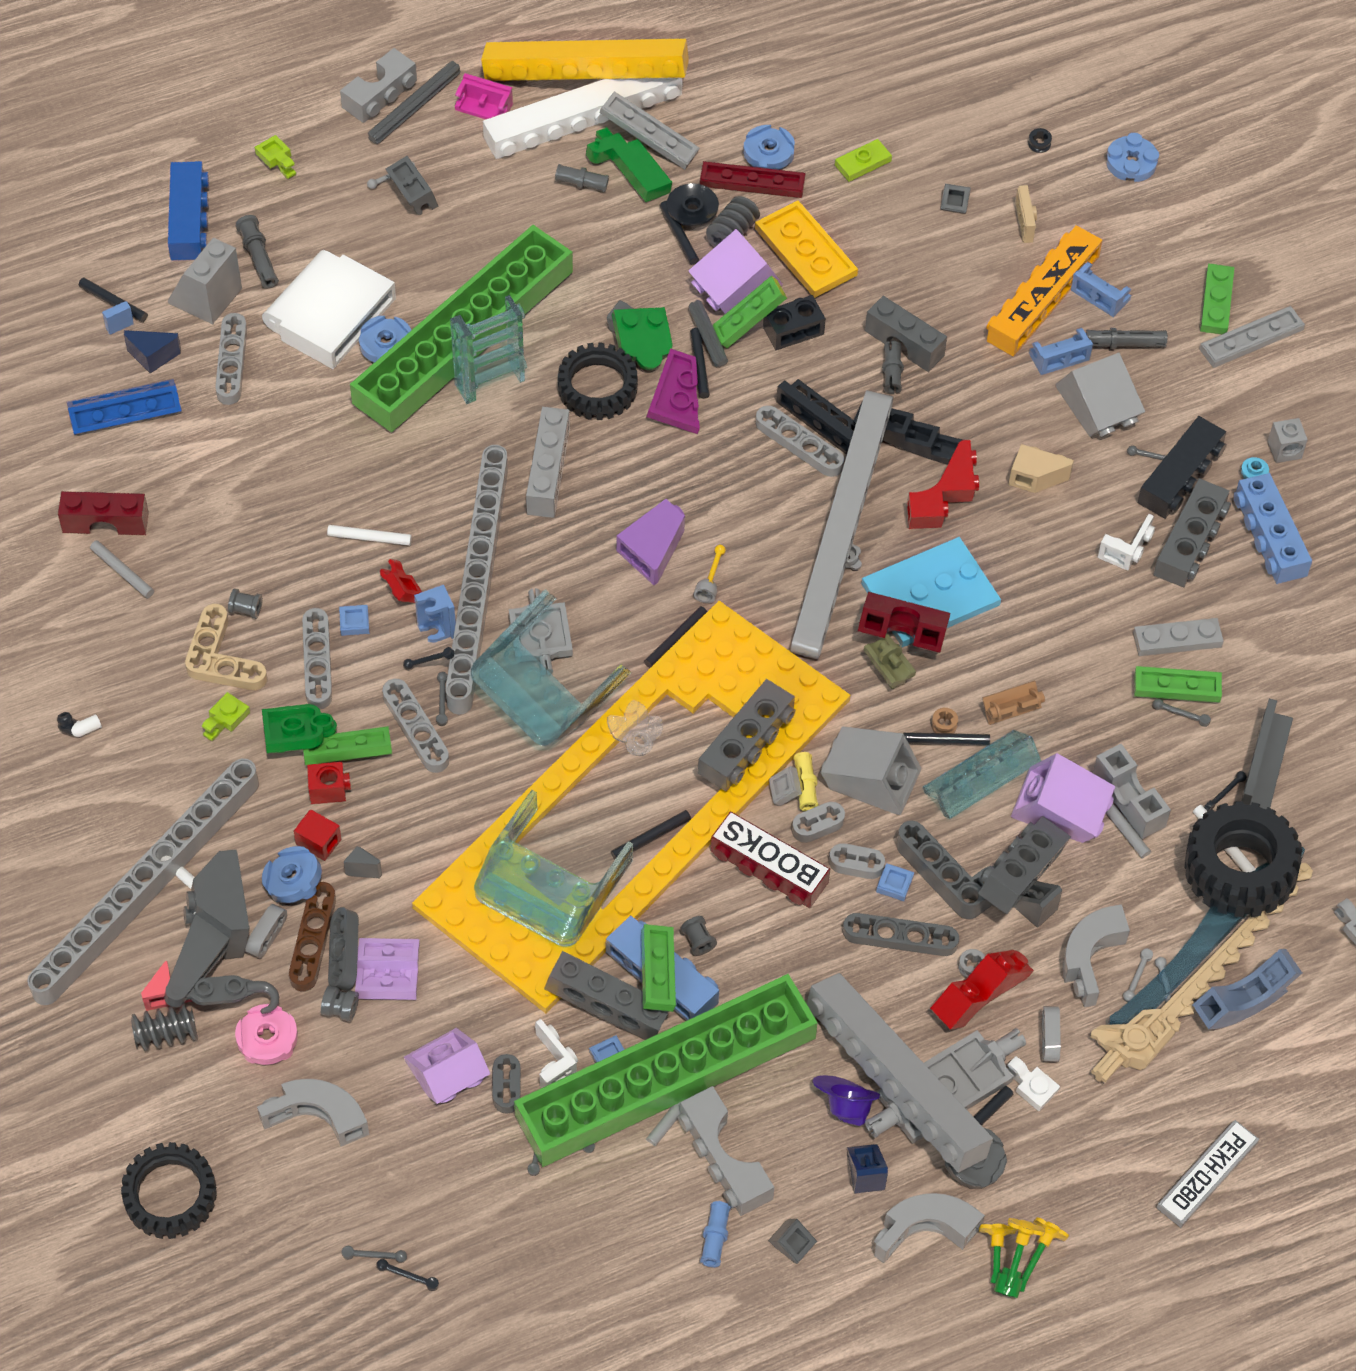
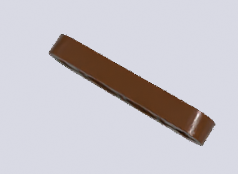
M319 882L316 886V893L306 900L293 952L289 979L292 987L300 992L311 990L315 986L330 929V921L336 904L335 890L327 882ZM322 893H327V897L323 899L322 909L318 908L317 897H320ZM314 917L324 920L323 926L318 929H312L307 924ZM306 944H314L318 947L317 952L313 955H304L301 949ZM303 964H306L308 976L304 978V981H299L298 976H301Z

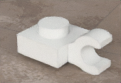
M1016 1056L1007 1065L1008 1070L1013 1075V1080L1020 1084L1016 1089V1093L1037 1111H1040L1060 1089V1086L1042 1070L1036 1067L1030 1072L1025 1063Z

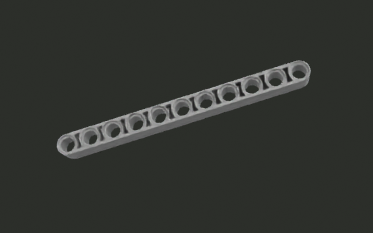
M868 390L865 392L792 640L790 652L813 659H819L890 416L893 396Z
M490 445L484 449L482 454L452 644L455 655L450 659L446 682L447 707L449 711L458 715L467 713L472 708L479 666L478 659L481 653L508 475L507 451L500 445ZM463 695V697H459V698L454 697V696Z
M241 758L234 761L30 973L27 982L36 1003L40 1005L54 1003L175 877L178 869L184 867L256 792L259 781L255 764L251 760ZM241 776H249L247 778L240 779ZM222 796H230L226 799H220ZM204 816H211L205 820L201 819ZM190 836L187 840H180L183 837ZM163 856L171 857L169 860L161 861ZM144 878H151L149 881L141 882ZM124 899H131L129 902L120 903ZM104 920H111L107 924H100ZM84 941H91L87 945L80 946V944ZM70 962L66 967H59L62 963ZM43 984H49L44 989H38Z

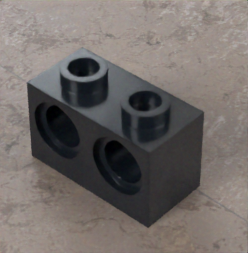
M810 295L777 306L763 318V329L776 351L824 335L826 318L814 296Z

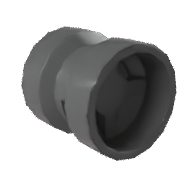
M328 985L321 1003V1014L329 1017L338 1015L342 1020L351 1022L357 1010L359 993L350 990L341 992L338 987Z

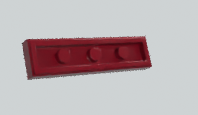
M703 161L700 184L708 188L802 198L806 173Z

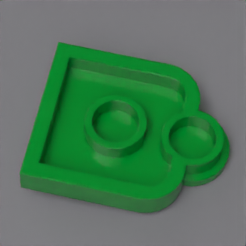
M665 307L613 310L612 320L618 349H623L625 355L629 354L632 357V362L637 361L638 366L644 370H653L659 367L662 360L668 357L670 348L672 349L673 347Z
M312 704L262 709L267 753H283L292 750L315 748L323 743L324 738L332 736L337 731V723L328 713H321L320 709Z

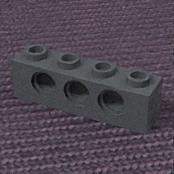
M1198 479L1157 559L1154 576L1185 588L1189 578L1195 579L1200 564L1197 562L1199 558L1205 559L1211 545L1207 542L1210 537L1215 539L1221 525L1218 520L1220 517L1225 518L1230 509L1231 503L1227 502L1230 490L1203 479Z
M766 679L698 759V774L724 791H727L732 784L737 785L743 778L747 766L750 763L755 764L762 753V748L767 743L771 744L776 739L779 728L783 723L788 724L792 720L796 712L794 709L795 696ZM762 715H769V716H771V717H769V718H764V717H761V716H762ZM745 735H752V736H754V737H752V738H746V737H744V736H745ZM728 755H735V756H737V757H736V758H729V757H727V756H728Z
M1043 816L1035 825L1030 822L1020 835L1022 839L1017 836L1007 849L1009 853L1003 851L994 863L996 868L990 866L980 879L984 884L978 894L1007 915L1059 857L1071 838L1070 835Z
M564 951L561 952L544 988L644 1040L658 1034L669 1012L643 1009V991Z

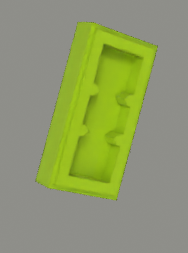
M876 139L836 158L835 166L847 181L850 182L891 162L892 155L879 139Z

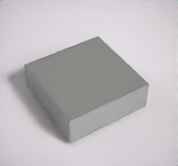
M792 766L787 767L769 779L773 803L778 806H782L802 794L797 769Z

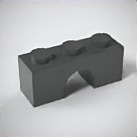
M882 296L867 311L865 332L884 344L893 337L898 338L907 348V359L925 371L930 372L945 356L947 336L887 297Z

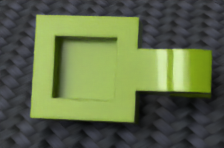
M276 135L254 147L256 155L270 169L277 165L287 179L296 175V171L292 169L295 163L290 158L291 150Z
M227 692L209 710V718L202 724V728L206 730L203 736L213 741L224 728L232 732L250 714V707Z

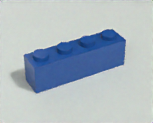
M202 161L171 162L168 248L171 261L195 260L208 245L207 233H203V228H208V214L204 212V208L209 207L208 192H204V190L209 188V174L204 172Z

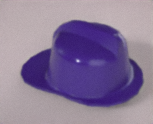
M820 1075L814 1077L812 1081L815 1087L828 1094L831 1113L845 1123L857 1126L864 1125L870 1113L873 1100L880 1098L879 1093L867 1090L844 1078Z

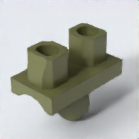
M886 634L885 638L865 645L864 652L884 677L890 688L895 689L905 684L906 680L914 677L916 670L902 653L901 646L895 643L889 634Z

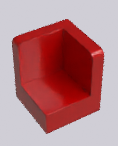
M313 810L307 812L293 831L296 845L305 847L310 853L323 861H326L342 840L340 825Z

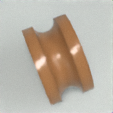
M950 708L937 709L932 717L931 726L933 732L955 733L958 716ZM940 719H944L945 722L948 719L950 725L945 726V723L943 725L939 724Z

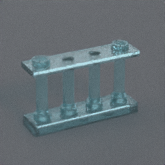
M510 295L505 296V312L473 325L466 324L461 315L450 318L455 386L466 404L476 401L478 385L512 371L520 383L525 381L524 369H527V364L524 358L522 324L525 314L519 303L515 304ZM506 323V329L473 342L475 335ZM507 340L506 346L474 358L476 352ZM508 357V362L475 375L478 368Z

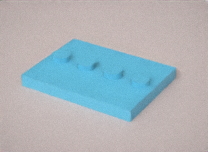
M960 537L863 577L861 583L867 594L869 591L951 613L947 628L1000 606L1001 598ZM892 631L902 648L914 642V639L909 634L902 631Z

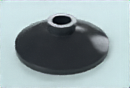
M689 183L675 188L667 198V211L675 221L688 226H698L711 221L716 216L719 208L716 194L710 188L701 184Z

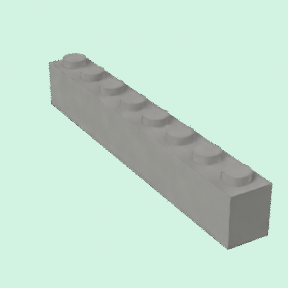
M840 973L811 986L807 1006L813 1016L826 1027L832 1037L837 1039L845 1048L847 1054L857 1061L864 1069L866 1075L878 1084L886 1097L891 1099L899 1107L903 1115L920 1130L923 1137L940 1152L947 1163H950L959 1173L987 1158L993 1140L992 1136Z

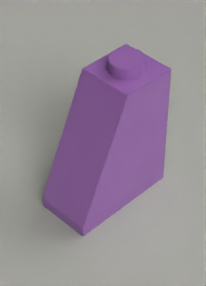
M665 499L617 535V552L653 585L659 582L684 533V512L679 506L673 505Z

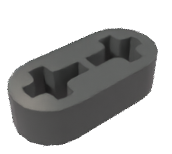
M503 1054L497 1057L493 1063V1103L497 1111L508 1114L515 1111L514 1101L521 1098V1067L519 1060L515 1056ZM504 1065H510V1079H504ZM504 1088H510L511 1098L509 1103H503Z

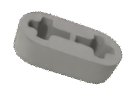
M827 802L798 814L793 820V836L796 840L807 843L839 830L844 824V808L836 802ZM827 813H830L832 816L837 815L836 820L833 821L832 818H826ZM801 824H804L806 827L811 826L810 831L807 832L804 828L800 829Z
M837 844L830 851L829 865L832 870L840 874L875 879L880 877L884 871L885 858L880 851L850 844ZM841 854L846 855L844 863L839 862ZM869 860L875 861L874 868L868 867Z
M271 904L267 908L248 938L245 948L247 953L257 958H262L266 954L286 921L287 910L275 904Z
M1043 1006L1042 1058L1043 1061L1059 1062L1061 1049L1060 1009L1055 1006Z

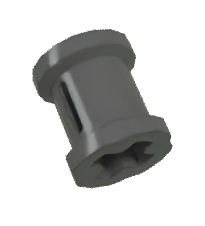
M234 588L230 594L228 612L231 614L235 612L249 614L252 618L257 619L262 607V594L257 593L254 596L241 593L239 589Z
M695 916L685 921L680 927L682 933L687 935L691 942V951L696 956L708 953L717 945L716 938L710 935L705 926L706 921L703 916Z

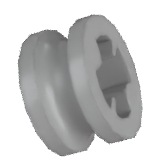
M977 949L964 951L959 961L958 969L960 974L968 978L974 970L972 965L967 967L968 960H971L972 963L978 962L979 964L985 955Z

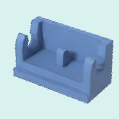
M1085 263L1074 273L1071 291L1114 317L1131 300V295L1128 294L1131 288L1126 286L1121 291L1093 274V271L1090 270L1093 264Z
M1082 328L1076 329L1077 334L1073 335L1072 338L1041 347L1038 341L1032 343L1034 348L1029 349V354L1040 375L1090 360L1093 343Z
M441 585L414 595L417 626L420 632L429 631L432 628L438 630L437 634L428 636V642L434 643L449 637L453 639L456 625L455 608L445 586Z

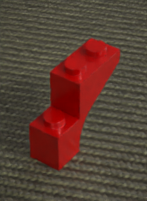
M970 440L959 442L940 481L935 486L920 492H909L907 499L909 529L942 528L944 518H948V502L973 501L975 491H979V476L974 475L973 466L977 465L976 450H971Z
M1008 950L988 953L966 980L952 982L930 1009L950 1030L965 1027L973 1016L986 1004L1026 980L1034 970L1027 964L1028 959L1019 951Z

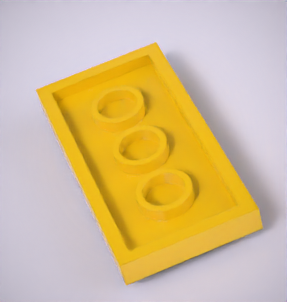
M799 200L755 222V230L814 298L858 276V268Z

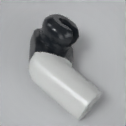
M63 712L57 717L59 730L76 737H81L102 727L96 714L82 721L72 719V715L69 712Z

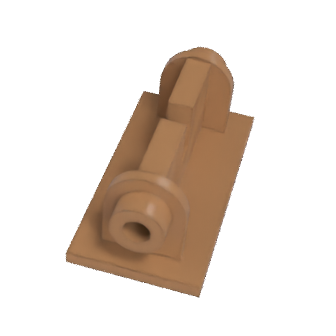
M1034 680L982 697L988 724L991 725L1042 708L1041 703L1045 702V696L1042 691L1038 692L1036 681Z

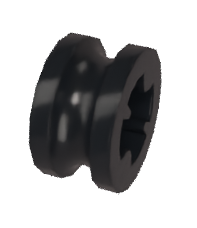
M1037 128L1031 131L1028 140L1029 148L1036 153L1047 152L1051 147V133L1044 128ZM1036 139H1042L1044 143H1038Z

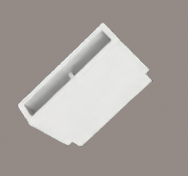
M321 250L262 314V319L267 327L281 335V341L334 369L359 341L362 326L368 320L381 316L396 300L395 282L345 255L339 258L328 251Z

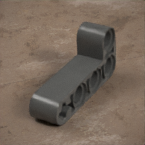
M912 820L906 821L900 826L897 850L957 915L964 919H973L993 905L978 894L984 884L980 879L990 866L985 867L971 877L922 824ZM930 857L936 861L930 862L925 860V858ZM952 878L955 882H947L944 879ZM969 898L974 900L975 902L968 903L965 902L963 899Z

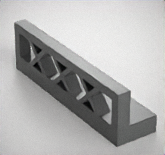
M1270 698L1263 715L1241 799L1246 805H1251V802L1259 803L1260 807L1264 809L1271 807L1293 721L1292 717L1274 713L1277 700Z

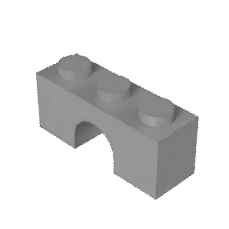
M395 48L376 61L378 82H366L358 76L340 90L342 108L362 123L376 116L382 108L395 101L407 88H411L417 81L416 63Z
M1119 744L1097 755L1093 774L1115 786L1112 794L1114 803L1139 837L1144 839L1166 827L1171 809L1155 788L1148 791L1142 788L1136 774L1138 765L1124 746Z

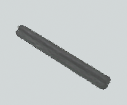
M450 61L374 126L368 132L369 140L374 144L381 142L461 72L459 64Z

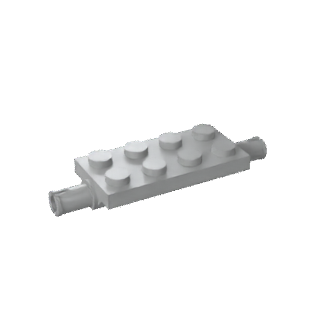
M1017 1028L997 1041L985 1040L979 1031L976 1030L927 1060L924 1064L968 1110L1013 1081V1075L1006 1068L1005 1057L1024 1047L1026 1040L1023 1035L1017 1036L1020 1033ZM880 1089L878 1091L880 1094L879 1100L886 1109L865 1120L868 1131L873 1129L871 1135L876 1138L897 1124L912 1144L923 1138L920 1130L903 1115L899 1107L891 1099L887 1098L883 1090Z

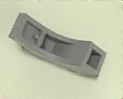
M1122 904L1102 908L1089 914L1077 924L1068 940L1062 968L1064 983L1073 982L1077 998L1081 997L1084 1007L1095 1006L1099 995V989L1091 966V957L1101 949L1124 945L1127 942L1130 929Z
M299 1079L283 1083L281 1085L284 1096L271 1097L265 1100L262 1105L257 1106L264 1130L296 1116L313 1115L325 1120L332 1127L341 1147L369 1135L367 1120L356 1100L344 1089L323 1080Z
M928 1193L910 1197L898 1203L886 1213L885 1228L881 1230L874 1241L876 1243L874 1256L882 1263H885L906 1238L922 1231L942 1234L963 1250L978 1233L985 1215L969 1203L945 1194Z

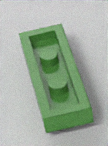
M1208 263L1200 332L1221 335L1228 332L1234 267Z
M770 276L713 324L721 345L726 348L730 347L787 299L777 279Z
M1136 666L1134 672V696L1220 703L1222 698V672Z
M389 726L334 733L332 736L324 738L321 745L315 748L303 749L305 765L392 754Z
M644 924L641 930L643 1009L673 1012L676 1006L674 927Z

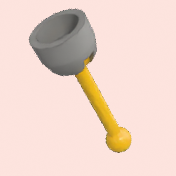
M721 544L715 547L716 555L708 578L699 581L694 590V597L702 603L714 602L717 595L718 587L713 578L720 557L726 551L725 547Z

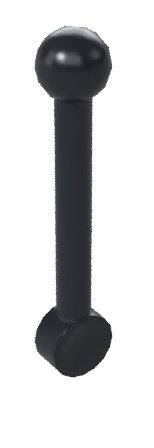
M447 647L441 653L415 660L406 659L403 662V667L411 670L415 665L445 657L447 660H450L454 657L455 651L451 647Z
M1243 771L1237 772L1235 779L1213 800H1210L1204 808L1207 811L1213 809L1239 782H1244L1247 779L1246 773Z
M380 1259L376 1263L379 1271L388 1270L426 1285L429 1291L438 1289L439 1282L435 1277L424 1278L390 1265L385 1259Z

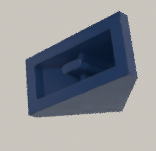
M124 330L127 351L150 374L181 354L178 333Z
M878 1144L847 1147L854 1194L885 1190L888 1167Z

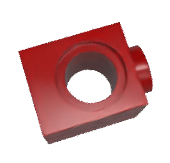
M342 762L307 765L311 804L346 802L345 790H351L350 773H344ZM328 781H334V782H335V783L330 784V785L324 784V783H326V782H328Z

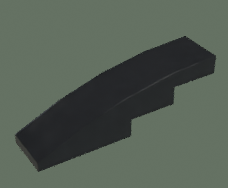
M860 405V407H859V409H858V411H857V414H856V416H855V418H854V420H853V425H855V426H856V422H857V419H858V415H859V412H860V409H861V405ZM891 408L883 441L946 465L949 464L959 442L963 440L940 434V427L914 421L913 413Z

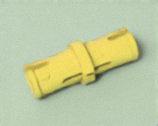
M800 752L795 754L793 759L802 792L799 795L800 810L807 811L818 806L815 788L818 781L813 773L812 755L809 752Z

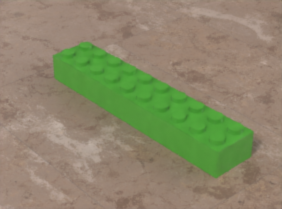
M535 225L530 226L351 382L352 404L392 433L573 272V252Z
M786 974L515 1100V1117L541 1166L545 1167L712 1086L721 1084L816 1039L818 1022L790 975Z

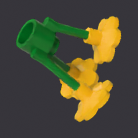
M1036 1217L1033 1223L1026 1220L1009 1218V1226L1005 1224L980 1225L979 1232L991 1235V1247H994L993 1273L990 1281L995 1284L994 1292L1018 1298L1019 1292L1025 1291L1027 1281L1045 1247H1049L1053 1238L1061 1241L1068 1239V1233L1061 1230L1057 1225L1046 1222L1039 1217ZM1018 1231L1015 1241L1018 1244L1011 1268L1003 1267L1002 1273H1000L1001 1248L1004 1247V1236L1016 1234ZM1030 1235H1040L1037 1241L1039 1245L1021 1277V1272L1017 1270L1024 1246L1028 1245Z

